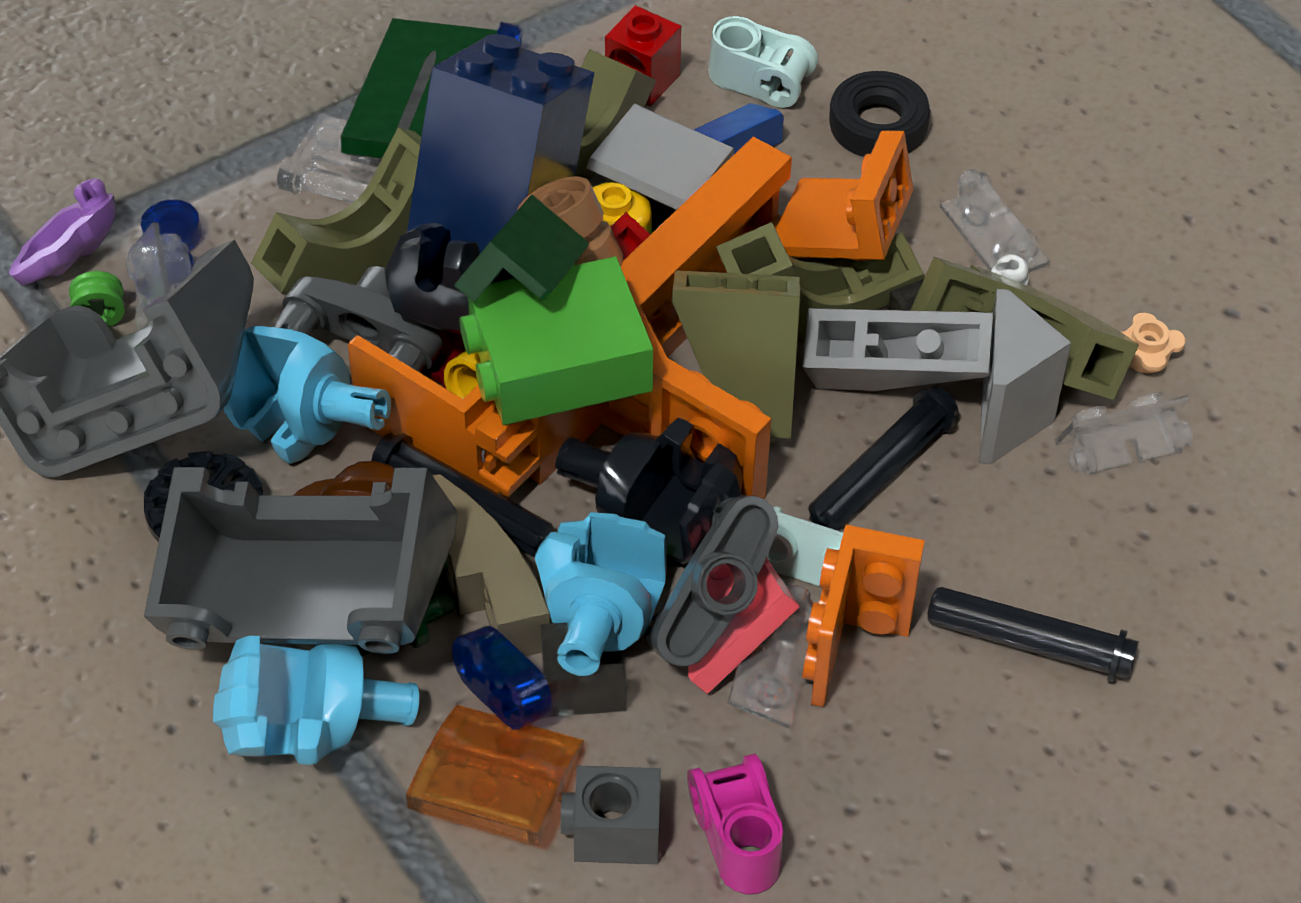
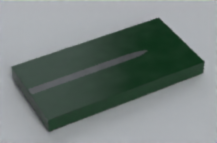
M392 18L340 136L341 153L382 159L398 127L414 131L422 137L432 67L487 35L499 34V30Z

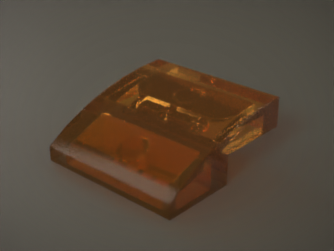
M457 704L439 728L406 793L407 808L539 847L556 802H561L562 792H567L584 749V740Z

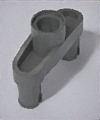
M378 266L366 269L356 285L319 277L306 276L299 278L284 297L282 303L284 309L272 326L302 332L311 336L315 329L321 328L348 340H352L355 336L359 335L419 373L422 370L431 368L443 349L442 339L434 328L394 312L387 290L385 268Z
M743 495L736 498H727L718 505L722 509L721 512H714L712 527L680 576L663 611L656 613L652 617V620L655 621L654 626H648L645 632L648 644L664 661L677 666H690L699 662L722 635L735 614L745 610L754 600L758 589L757 576L767 558L778 530V516L773 506L765 499L757 496ZM720 564H727L734 575L733 587L727 596L714 600L707 591L706 581L708 575L714 567Z

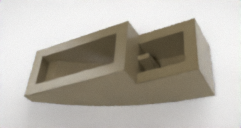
M434 475L433 477L458 513L455 538L446 563L459 615L485 610L500 662L551 651L550 612L538 582L519 549L496 520L467 493L442 475Z

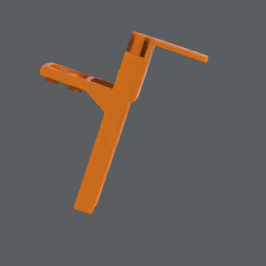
M753 136L622 262L620 267L653 347L652 392L502 425L495 401L484 402L478 385L462 399L357 335L347 344L352 384L360 387L386 390L391 398L389 418L385 419L374 416V418L383 419L385 422L384 427L380 430H371L382 437L388 433H393L396 436L405 433L412 437L413 446L502 496L509 497L528 477L541 485L557 469L555 468V462L559 449L570 437L584 442L601 424L606 425L622 436L633 431L659 436L665 428L679 417L695 425L690 449L697 460L704 463L718 443L737 455L743 474L742 496L751 495L764 499L766 497L772 418L763 414L753 403L739 400L715 386L703 374L694 370H688L668 358L687 339L672 303L675 270L727 273L716 246L771 222L776 229L782 217L778 214L779 191L791 177L792 157Z

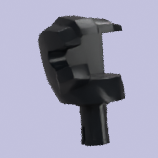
M435 222L422 224L400 236L385 268L387 290L394 312L437 330L461 334L460 317L469 315L468 297L454 285L479 256L477 242L465 240L450 241L447 244L444 257L443 278L439 280L435 276L449 230L444 229V225ZM503 268L491 283L515 277Z
M679 417L665 428L659 436L634 431L625 434L611 452L601 450L579 439L570 437L562 444L555 462L558 475L583 482L597 489L595 503L598 513L617 514L623 518L644 521L648 524L649 528L664 534L667 542V559L681 564L690 561L712 527L714 512L720 513L722 510L718 505L727 498L742 496L743 474L737 455L718 443L704 463L700 462L695 458L690 449L695 425Z

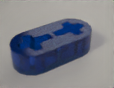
M483 626L454 640L452 647L453 660L461 680L505 725L513 730H519L545 719L551 714L552 696L543 674L536 665L497 629L492 626Z

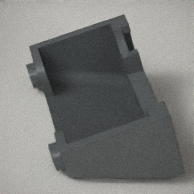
M235 239L204 253L196 260L192 273L169 294L154 299L142 310L148 321L152 320V325L115 339L108 325L98 313L87 307L71 306L45 316L0 354V425L19 457L29 469L46 477L62 476L206 423L227 405L232 394L254 287V277L251 268Z
M174 467L144 617L156 629L166 634V641L169 644L183 649L199 650L205 648L207 642L235 643L236 640L246 636H260V643L359 645L367 651L390 654L398 652L400 645L412 643L416 638L453 544L458 518L456 508L428 468H395L392 487L390 488L386 482H373L371 496L259 495L249 482H236L234 491L220 490L208 484L210 473L205 467Z

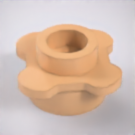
M1150 313L1136 314L1133 317L1132 325L1126 331L1121 332L1139 344L1129 367L1140 373L1152 374L1162 371L1168 365L1171 354L1182 351L1185 345V337L1180 331L1169 330L1163 322L1157 320Z

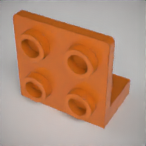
M880 132L871 154H866L863 158L860 179L802 178L798 181L776 227V232L789 256L798 259H811L814 257L847 258L855 261L885 259L914 190L905 132Z
M845 524L840 549L827 548L819 587L822 588L819 603H813L806 634V642H809L802 673V679L813 681L811 705L825 706L844 624L861 627L874 634L891 633L909 636L925 540Z

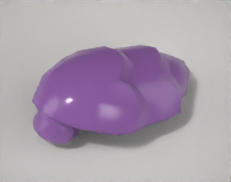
M89 179L77 185L74 190V197L78 202L57 212L22 246L20 254L14 260L9 270V274L23 286L43 280L48 276H59L73 266L80 257L91 255L99 248L113 225L117 210L114 195L106 192V187L100 179Z

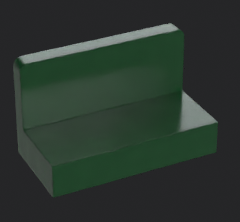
M532 194L488 243L454 286L475 302L504 268L537 297L546 300L587 249L589 243Z

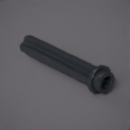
M932 387L930 390L922 389L917 392L913 397V406L809 504V520L812 523L838 530L938 432H948L955 425L958 406L954 398L947 391L939 387Z
M393 433L386 434L379 441L373 452L371 461L389 464L394 468H428L432 476L442 475L478 503L496 520L517 548L531 556L536 555L540 544L550 532H553L554 527L552 523L413 446L412 437L405 433L397 436Z
M944 587L936 588L931 597L927 612V620L933 625L1108 673L1107 680L1111 682L1115 681L1116 676L1129 679L1139 641L1127 638L1128 631L1121 629L1118 636Z

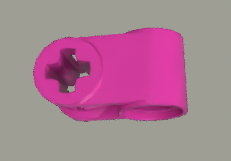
M757 754L743 756L742 764L704 773L700 767L688 770L687 784L695 817L699 826L706 834L719 870V875L725 885L743 894H758L770 889L778 880L781 871L783 828L782 821L778 816L770 795L763 765ZM743 846H754L760 848V850L746 851L740 848Z

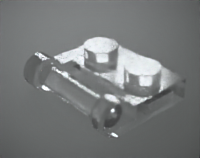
M320 113L293 156H288L282 161L277 175V186L280 190L294 194L304 190L352 204L369 185L382 159L341 153L340 136L347 120Z

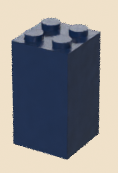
M500 34L487 35L432 67L407 232L422 224L432 222L444 225V229L449 230L435 278L439 280L443 278L444 257L447 244L450 241L465 240L477 242L481 253L517 212L518 206L525 197L549 182L565 177H575L595 72L575 66V61L569 56L553 52L539 54L521 48V44L517 39Z

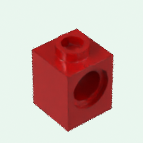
M635 5L605 35V56L656 80L646 102V105L652 106L680 76L682 26Z

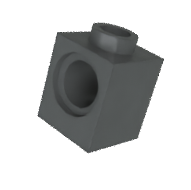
M577 765L575 793L562 792L560 825L561 834L574 835V862L658 864L661 768ZM605 811H617L622 813L623 816L615 819H605L598 816V814Z

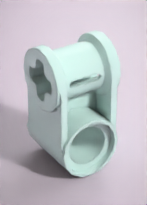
M732 16L719 20L713 27L708 68L711 81L722 89L737 91L760 99L774 107L785 108L796 103L801 93L800 83L804 77H808L814 72L818 64V54L814 46L800 36L786 34L759 25L748 18ZM790 50H792V51H793V54H792V56H791L790 59H789V56H787V53H788ZM782 83V86L784 88L782 91L779 92L778 88Z

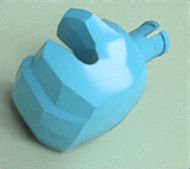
M251 326L244 332L232 394L223 409L236 428L241 430L248 429L262 442L274 434L271 439L274 451L283 461L291 464L308 456L316 445H323L331 440L340 429L342 422L380 430L384 427L385 422L383 419L374 418V416L385 419L389 418L391 398L389 393L383 389L351 385L348 367L343 358L325 343L305 333L290 329Z
M590 512L584 520L561 522L558 531L550 532L540 544L535 555V561L551 620L560 634L565 637L557 652L559 654L557 658L558 663L563 669L577 676L594 674L599 668L603 651L625 650L631 647L646 632L666 582L667 568L666 536L649 528L646 522L623 518L617 514Z
M246 636L236 640L229 661L222 667L219 690L214 697L213 723L222 729L224 743L229 755H294L298 764L312 765L317 764L327 754L347 745L356 729L358 719L395 722L406 726L412 725L416 719L419 707V688L416 683L411 682L405 684L363 678V660L356 646L322 644L314 646L309 651L260 644V636Z

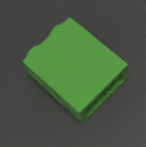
M616 256L573 265L546 300L537 297L516 278L490 283L475 302L468 298L469 315L460 317V329L464 346L468 355L478 353L481 363L476 364L479 390L484 402L495 401L502 425L653 391V347Z

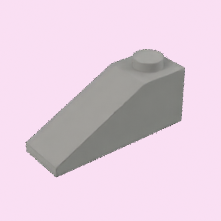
M808 308L803 369L816 389L878 391L990 377L995 316L993 313Z

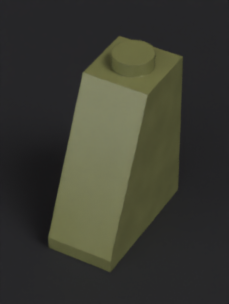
M675 270L672 303L703 375L715 386L739 400L753 403L763 414L772 418L770 443L775 442L778 438L791 439L800 306V277Z

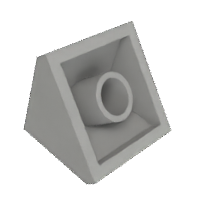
M634 104L592 154L586 168L677 210L734 155V148Z
M1005 289L996 290L993 307L995 319L990 377L982 378L979 463L983 464L994 463L1054 423L1071 342L1010 290Z

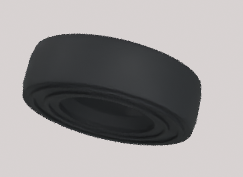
M867 71L855 74L844 80L836 88L830 102L829 123L833 136L845 149L864 157L866 154H871L881 131H904L908 153L922 143L928 131L930 106L926 93L917 83L897 73ZM881 105L896 110L901 118L890 124H875L862 119L858 112L867 106Z

